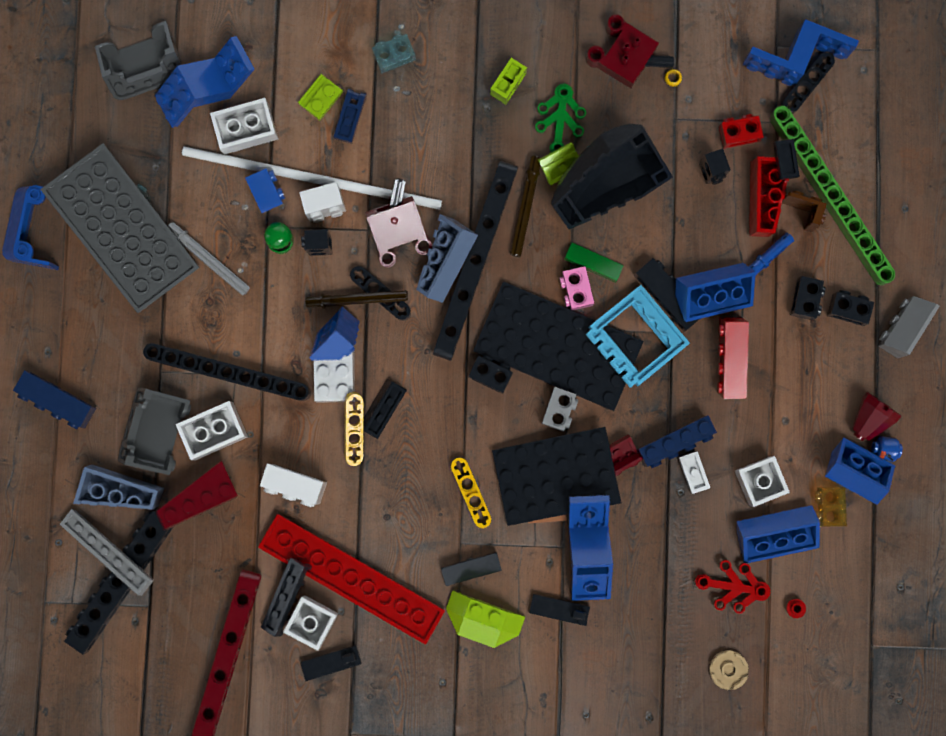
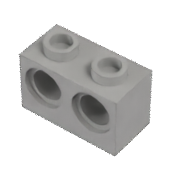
M554 387L542 425L564 431L565 428L569 429L572 418L569 417L571 410L575 411L578 399H575L576 394ZM560 396L568 397L569 404L567 406L559 404ZM554 414H560L563 417L561 424L553 422L552 417Z

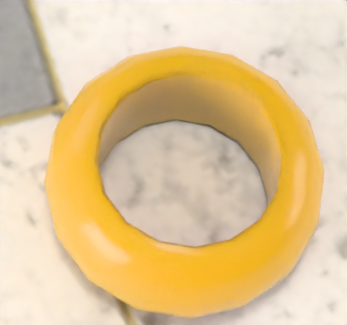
M671 69L666 72L665 82L669 86L674 87L681 83L682 75L680 71ZM672 73L676 74L678 76V81L671 82L668 78V75Z

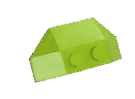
M453 590L446 607L457 635L493 648L519 636L525 620L523 615Z

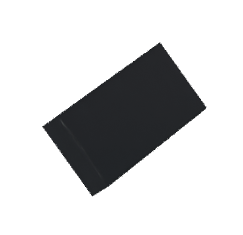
M794 139L773 142L779 180L800 177Z

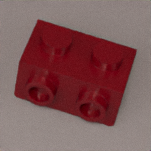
M629 434L610 444L616 476L629 467L636 466L643 460Z

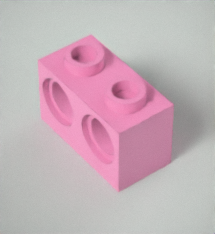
M586 267L563 271L562 277H560V284L566 290L567 295L564 296L566 307L570 306V310H577L593 306L594 300ZM572 275L577 276L579 283L571 284L569 277ZM581 294L583 302L576 303L573 296Z

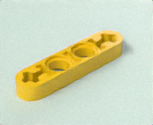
M354 391L348 393L345 397L344 456L347 463L351 466H357L363 461L364 402L361 395ZM353 397L359 400L355 402L356 410H353V405L349 402L353 400ZM352 415L359 416V421L356 424H350L349 418ZM358 434V441L354 443L350 442V435ZM352 448H355V453L357 455V457H355V460H352L351 457H349L353 455Z
M456 458L451 463L452 472L474 523L479 528H486L491 523L490 513L467 461L463 458ZM456 462L465 463L463 467L464 473L469 471L470 475L458 479L457 475H461L459 470L454 469L457 465ZM466 478L471 479L473 482V486L469 490L462 487V481ZM477 496L480 498L481 503L478 507L470 505L469 500L471 497ZM483 506L485 511L481 512L483 516L488 517L486 520L487 524L485 525L477 522L479 519L478 513L473 514V511L479 510Z

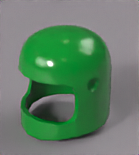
M274 222L265 229V242L271 251L276 254H284L292 248L294 237L287 225L281 222ZM289 242L291 243L290 246L283 251L274 250L284 248L289 244Z

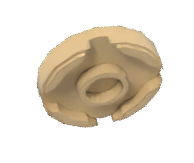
M721 651L710 662V677L722 689L735 690L741 687L748 678V664L745 658L735 651Z

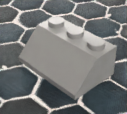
M915 296L908 299L905 298L899 307L901 309L899 314H895L891 319L889 330H885L881 335L879 347L896 358L910 355L940 306Z

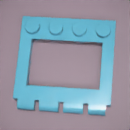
M642 285L588 327L590 331L586 334L594 345L598 341L601 342L597 349L606 360L610 356L614 358L609 363L618 374L625 371L626 374L621 378L630 388L634 384L638 387L690 344ZM631 305L668 348L646 368L642 369L641 372L637 370L603 329V327Z

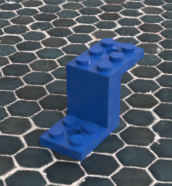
M805 19L795 34L786 59L752 47L743 65L747 66L746 68L750 71H759L768 78H777L782 80L781 82L785 85L795 86L804 75L815 47L818 51L832 53L838 59H847L857 47L859 40Z
M237 36L231 37L215 58L178 65L155 94L156 101L162 108L165 118L171 127H178L193 107L230 99L255 69Z
M609 495L569 497L568 535L572 565V601L611 599L613 560L608 528Z

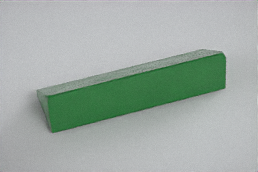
M571 243L564 258L565 261L579 267L585 266L586 270L614 283L617 282L624 266L575 243Z

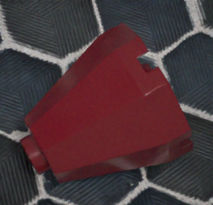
M866 392L852 427L855 431L853 435L862 441L864 439L870 441L897 423L901 415L871 393Z

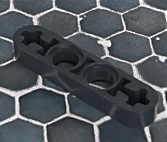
M828 52L822 53L783 100L781 106L787 107L788 103L795 97L798 100L789 109L794 114L835 63L834 56ZM828 59V64L822 70L818 68L823 63V60ZM816 72L819 79L812 81L809 78V73ZM804 86L807 89V94L800 95L797 88Z
M361 266L354 267L350 272L352 281L366 293H371L368 290V286L372 282L379 285L377 292L391 291ZM356 271L358 273L363 271L362 275L366 280L368 279V276L371 278L368 281H366L364 287L362 286V284L364 283L363 280H361L360 278H358L357 280L355 279L356 275L354 273ZM399 301L400 303L397 305L401 309L407 308L406 316H398L399 311L396 308L393 311L391 310L396 302H392L390 305H386L383 302L379 303L400 321L407 320L411 315V309L404 301Z

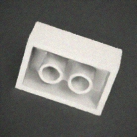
M266 98L210 113L219 148L223 154L278 140L271 110Z
M354 351L348 357L344 356L341 360L314 361V401L317 403L345 402L346 395L350 392H355Z
M231 401L176 424L190 460H198L248 438L236 407Z
M267 464L260 486L264 487V492L273 495L279 492L283 494L282 498L296 501L297 498L301 500L300 504L309 507L320 504L327 485L325 481L274 464Z

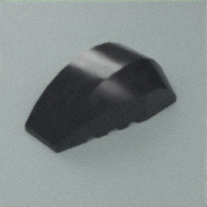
M626 124L614 127L601 134L571 163L554 191L551 205L570 230L592 220L591 217L600 214L602 216L607 214L609 209L616 206L621 208L630 200L637 201L673 178L643 125Z

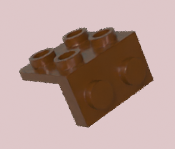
M798 191L789 192L782 201V204L810 212L805 231L813 232L816 228H819L820 224H824L827 215L824 211L827 203L822 202V199L817 197H805L803 193Z

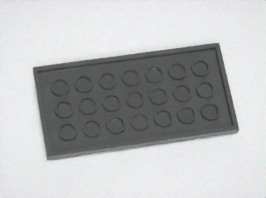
M104 143L40 189L137 313L141 312L200 268Z

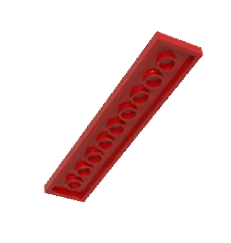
M280 514L276 515L258 546L259 549L285 564H288L290 558H296L302 563L312 565L311 570H307L306 576L425 645L445 612L438 605Z

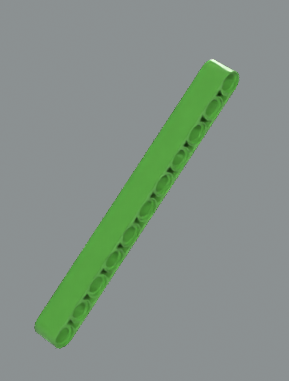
M786 106L777 107L770 116L772 126L782 140L794 139L797 163L819 198L822 199V202L827 203L826 208L871 278L878 285H885L893 281L895 278L893 267L801 126ZM776 113H781L784 116V120L778 119ZM787 129H792L794 136H790L787 133ZM798 144L804 147V152L797 149ZM807 161H813L815 168L809 167ZM818 176H822L825 179V184L818 181ZM828 192H833L836 196V199H830L828 196ZM839 208H843L846 211L845 216L839 213ZM850 223L856 226V232L850 230ZM860 239L866 242V248L860 245ZM871 255H873V256L876 257V259H877V263H876V264H874V263L871 262V260H870V256H871ZM881 271L887 274V280L881 278Z

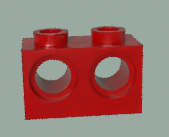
M753 114L742 116V119L734 120V118H727L723 120L718 127L723 149L760 142L764 136L759 115L753 116ZM746 125L752 126L754 132H748ZM727 129H733L736 135H729Z

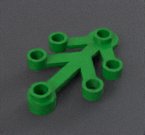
M568 84L558 85L554 92L555 96L545 103H540L537 108L540 115H546L548 110L559 102L557 111L544 121H538L535 125L536 132L542 134L546 131L547 127L557 121L555 139L550 145V153L555 151V145L564 146L562 143L564 122L572 130L575 138H581L584 134V128L577 125L566 111L567 103L575 112L577 119L582 120L586 116V109L580 107L572 98L573 89ZM566 90L568 94L564 96L560 92ZM545 106L547 110L542 112L539 108ZM583 111L584 115L579 116L577 112ZM541 124L544 126V129L539 130L537 126ZM580 129L582 133L578 135L575 133V130Z

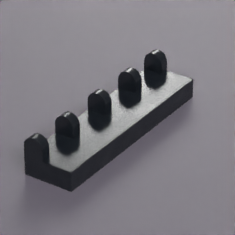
M290 558L261 625L262 629L274 637L283 635V626L290 619L288 614L293 603H297L298 599L296 596L300 586L305 584L303 579L306 572L312 568V565L302 563L296 558Z

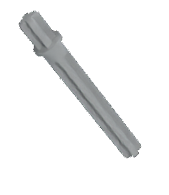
M174 222L168 225L183 246L237 292L245 295L250 288L247 284L191 238L186 230L183 231Z

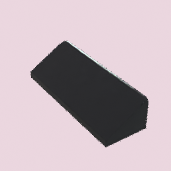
M386 379L363 418V431L378 439L407 390L390 379Z
M497 552L441 567L446 586L502 571Z

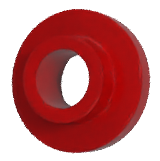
M792 599L787 603L786 611L792 618H801L806 612V605L800 599ZM795 605L800 607L798 612H794Z

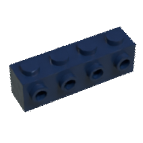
M24 370L13 389L14 392L18 393L17 397L26 402L31 400L35 403L34 407L45 411V409L51 411L50 415L58 420L62 418L67 420V425L75 429L79 427L86 428L96 410V407L29 371Z
M707 415L637 449V451L643 458L642 463L644 467L650 466L652 469L661 465L660 460L666 457L668 460L679 456V451L685 449L687 452L697 447L695 443L701 440L703 443L714 438L713 434L717 433Z

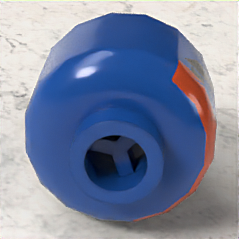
M880 436L876 442L872 443L871 452L888 462H895L902 455V444L899 443L897 438Z

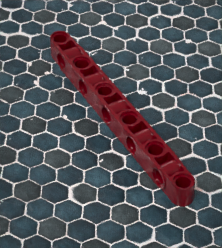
M242 569L191 736H215L262 575L245 569ZM241 594L248 596L247 604L240 602ZM229 632L236 633L237 640L235 642L229 639ZM218 670L225 672V679H220L217 676ZM207 708H211L214 711V717L206 715Z

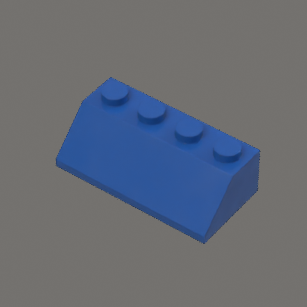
M740 263L676 278L675 296L684 321L689 322L753 306L756 272L746 264Z
M342 306L317 332L309 358L312 361L341 360L344 356L348 357L355 349V339L358 336L357 332L359 331L360 321Z
M812 505L736 521L737 537L744 563H752L820 548V521Z

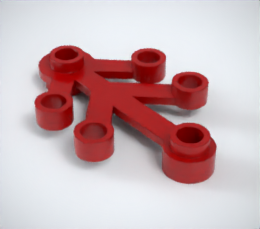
M722 560L719 563V568L727 574L732 582L713 580L706 574H698L694 579L695 586L701 590L708 589L709 587L731 590L722 598L714 601L713 606L719 611L724 610L726 604L742 592L750 594L741 602L737 601L733 604V611L738 614H742L745 608L755 600L765 601L771 593L769 585L762 581L758 582L751 572L750 565L747 563H741L738 566V571L746 576L751 586L744 585L733 571L731 562L728 560ZM724 562H727L729 565L727 569L722 568ZM744 565L748 567V570L745 573H743L741 570L742 566ZM703 578L707 581L704 586L700 584V580ZM759 588L764 589V593L762 595L758 594ZM718 601L723 602V606L721 608H718L716 606ZM741 604L742 610L737 611L736 605Z

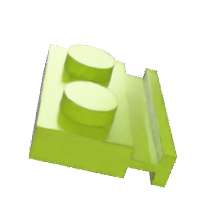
M321 74L299 100L298 104L320 121L341 96L343 90Z
M570 142L538 159L549 185L560 181L562 175L578 157L573 143Z

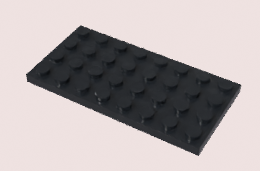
M503 281L473 352L482 356L486 355L498 363H503L512 369L552 386L574 393L580 398L613 412L626 385L625 381L621 378L626 374L625 371L618 374L609 363L614 358L610 356L606 360L597 349L601 342L598 341L594 345L586 336L590 331L588 327L595 320ZM606 325L603 327L634 365L644 341Z

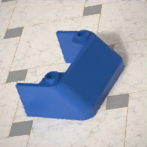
M43 186L20 187L14 195L2 249L3 256L12 262L58 270L59 266L51 262L32 259L33 247L26 242L34 205L43 203L46 198L40 190Z

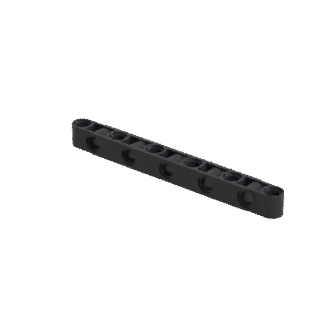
M500 161L475 230L478 236L465 259L433 352L434 356L449 361L453 358L518 166ZM502 185L506 190L503 193H498L495 188ZM485 221H491L493 223V227L490 229L484 228L483 223ZM473 256L481 258V262L477 265L472 264L470 260ZM463 291L469 294L468 299L464 301L458 298L459 293ZM449 327L456 329V334L452 337L447 336L445 333Z

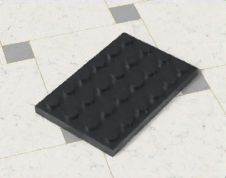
M606 427L492 450L507 526L569 514V497L609 495L610 506L622 503Z

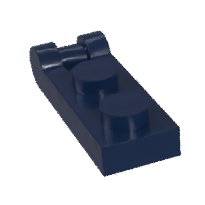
M352 89L347 90L334 133V139L353 143L362 109L367 98L366 93L361 92L359 94ZM352 99L358 101L357 105L351 103Z

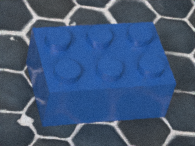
M843 438L832 451L825 477L877 505L890 490L895 465Z

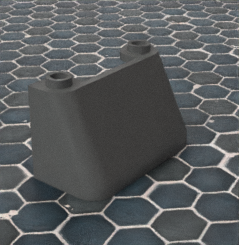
M166 21L152 27L151 34L153 38L118 50L110 42L95 46L102 78L115 99L125 100L161 87L178 65H182Z
M139 387L131 407L118 455V462L170 475L176 465V460H173L171 455L178 432L176 424L181 422V418L189 415L191 410L190 400Z

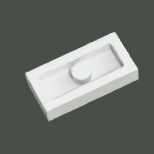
M698 451L679 457L691 494L709 489L710 485Z

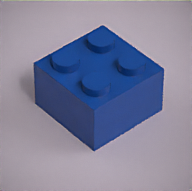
M266 168L245 177L261 213L284 203L283 199L286 197L281 187L277 188L275 184L277 178L273 170L269 171Z

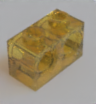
M817 487L815 502L818 503L816 514L820 521V526H847L845 487ZM828 492H831L833 494V500L831 502H828L826 500V494ZM829 511H832L834 514V519L831 522L826 518Z

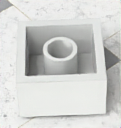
M337 182L299 192L305 215L309 221L317 223L323 221L324 217H339L343 215L342 212H346L341 190Z
M770 456L735 470L749 507H755L790 493L775 456Z
M304 595L301 597L283 633L318 651L339 613Z

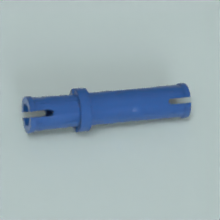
M788 232L762 255H758L756 260L749 266L756 272L755 276L764 268L766 269L774 258L794 242V238L790 234L788 235Z

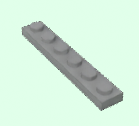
M71 509L60 523L67 532L137 595L142 596L153 582V579L76 510Z

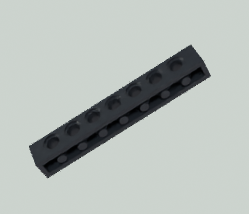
M157 510L149 512L143 520L145 523L142 528H138L132 536L134 538L133 541L122 550L143 571L173 529L172 527L168 530H163L156 515ZM150 527L156 529L154 537H151L148 533ZM139 543L144 544V553L138 551L137 546ZM112 571L108 577L105 576L99 584V587H101L99 591L91 595L88 600V607L86 610H81L76 618L78 619L75 626L72 625L65 634L67 637L64 642L82 655L90 651L131 591V588L124 582L121 586L116 584L115 579L117 576ZM106 592H109L112 596L110 602H107L104 598ZM95 608L99 609L100 611L99 618H96L93 615V611ZM83 625L89 627L88 635L83 633Z

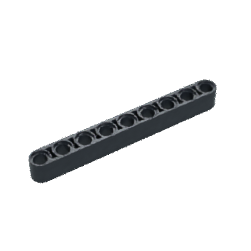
M154 343L147 344L143 349L144 357L156 363L298 401H306L311 396L310 388L300 382ZM153 348H157L158 354L152 358L150 352ZM171 353H175L176 360L170 363L168 357ZM194 358V366L188 368L187 360ZM208 363H212L213 370L207 373L205 366ZM229 367L232 370V374L225 378L223 371ZM248 372L250 374V380L244 383L242 381V375ZM267 377L269 384L263 388L260 386V381L262 378ZM286 382L287 390L282 393L279 391L278 386L280 383ZM300 387L306 389V394L303 397L297 396V390Z

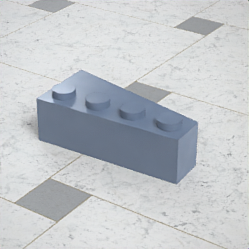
M440 214L438 221H440L439 228L434 231L433 237L435 240L433 247L428 250L427 265L423 266L416 290L427 298L443 303L478 235L455 219Z
M91 464L83 469L73 504L154 509L160 504L164 488Z

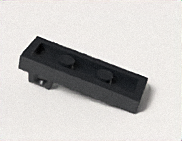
M533 594L529 613L586 626L590 606Z
M357 645L300 662L305 682L362 664Z

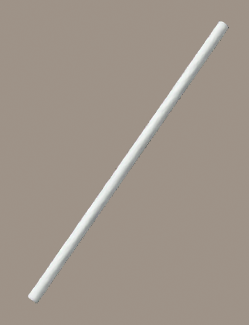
M185 146L182 150V156L258 172L268 168L269 171L273 170L277 176L320 185L337 182L339 188L343 190L391 199L392 190ZM403 193L402 199L412 196L416 205L441 209L442 200Z

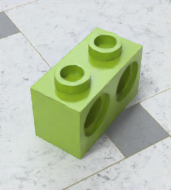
M511 57L491 87L490 95L506 105L526 76L527 67Z

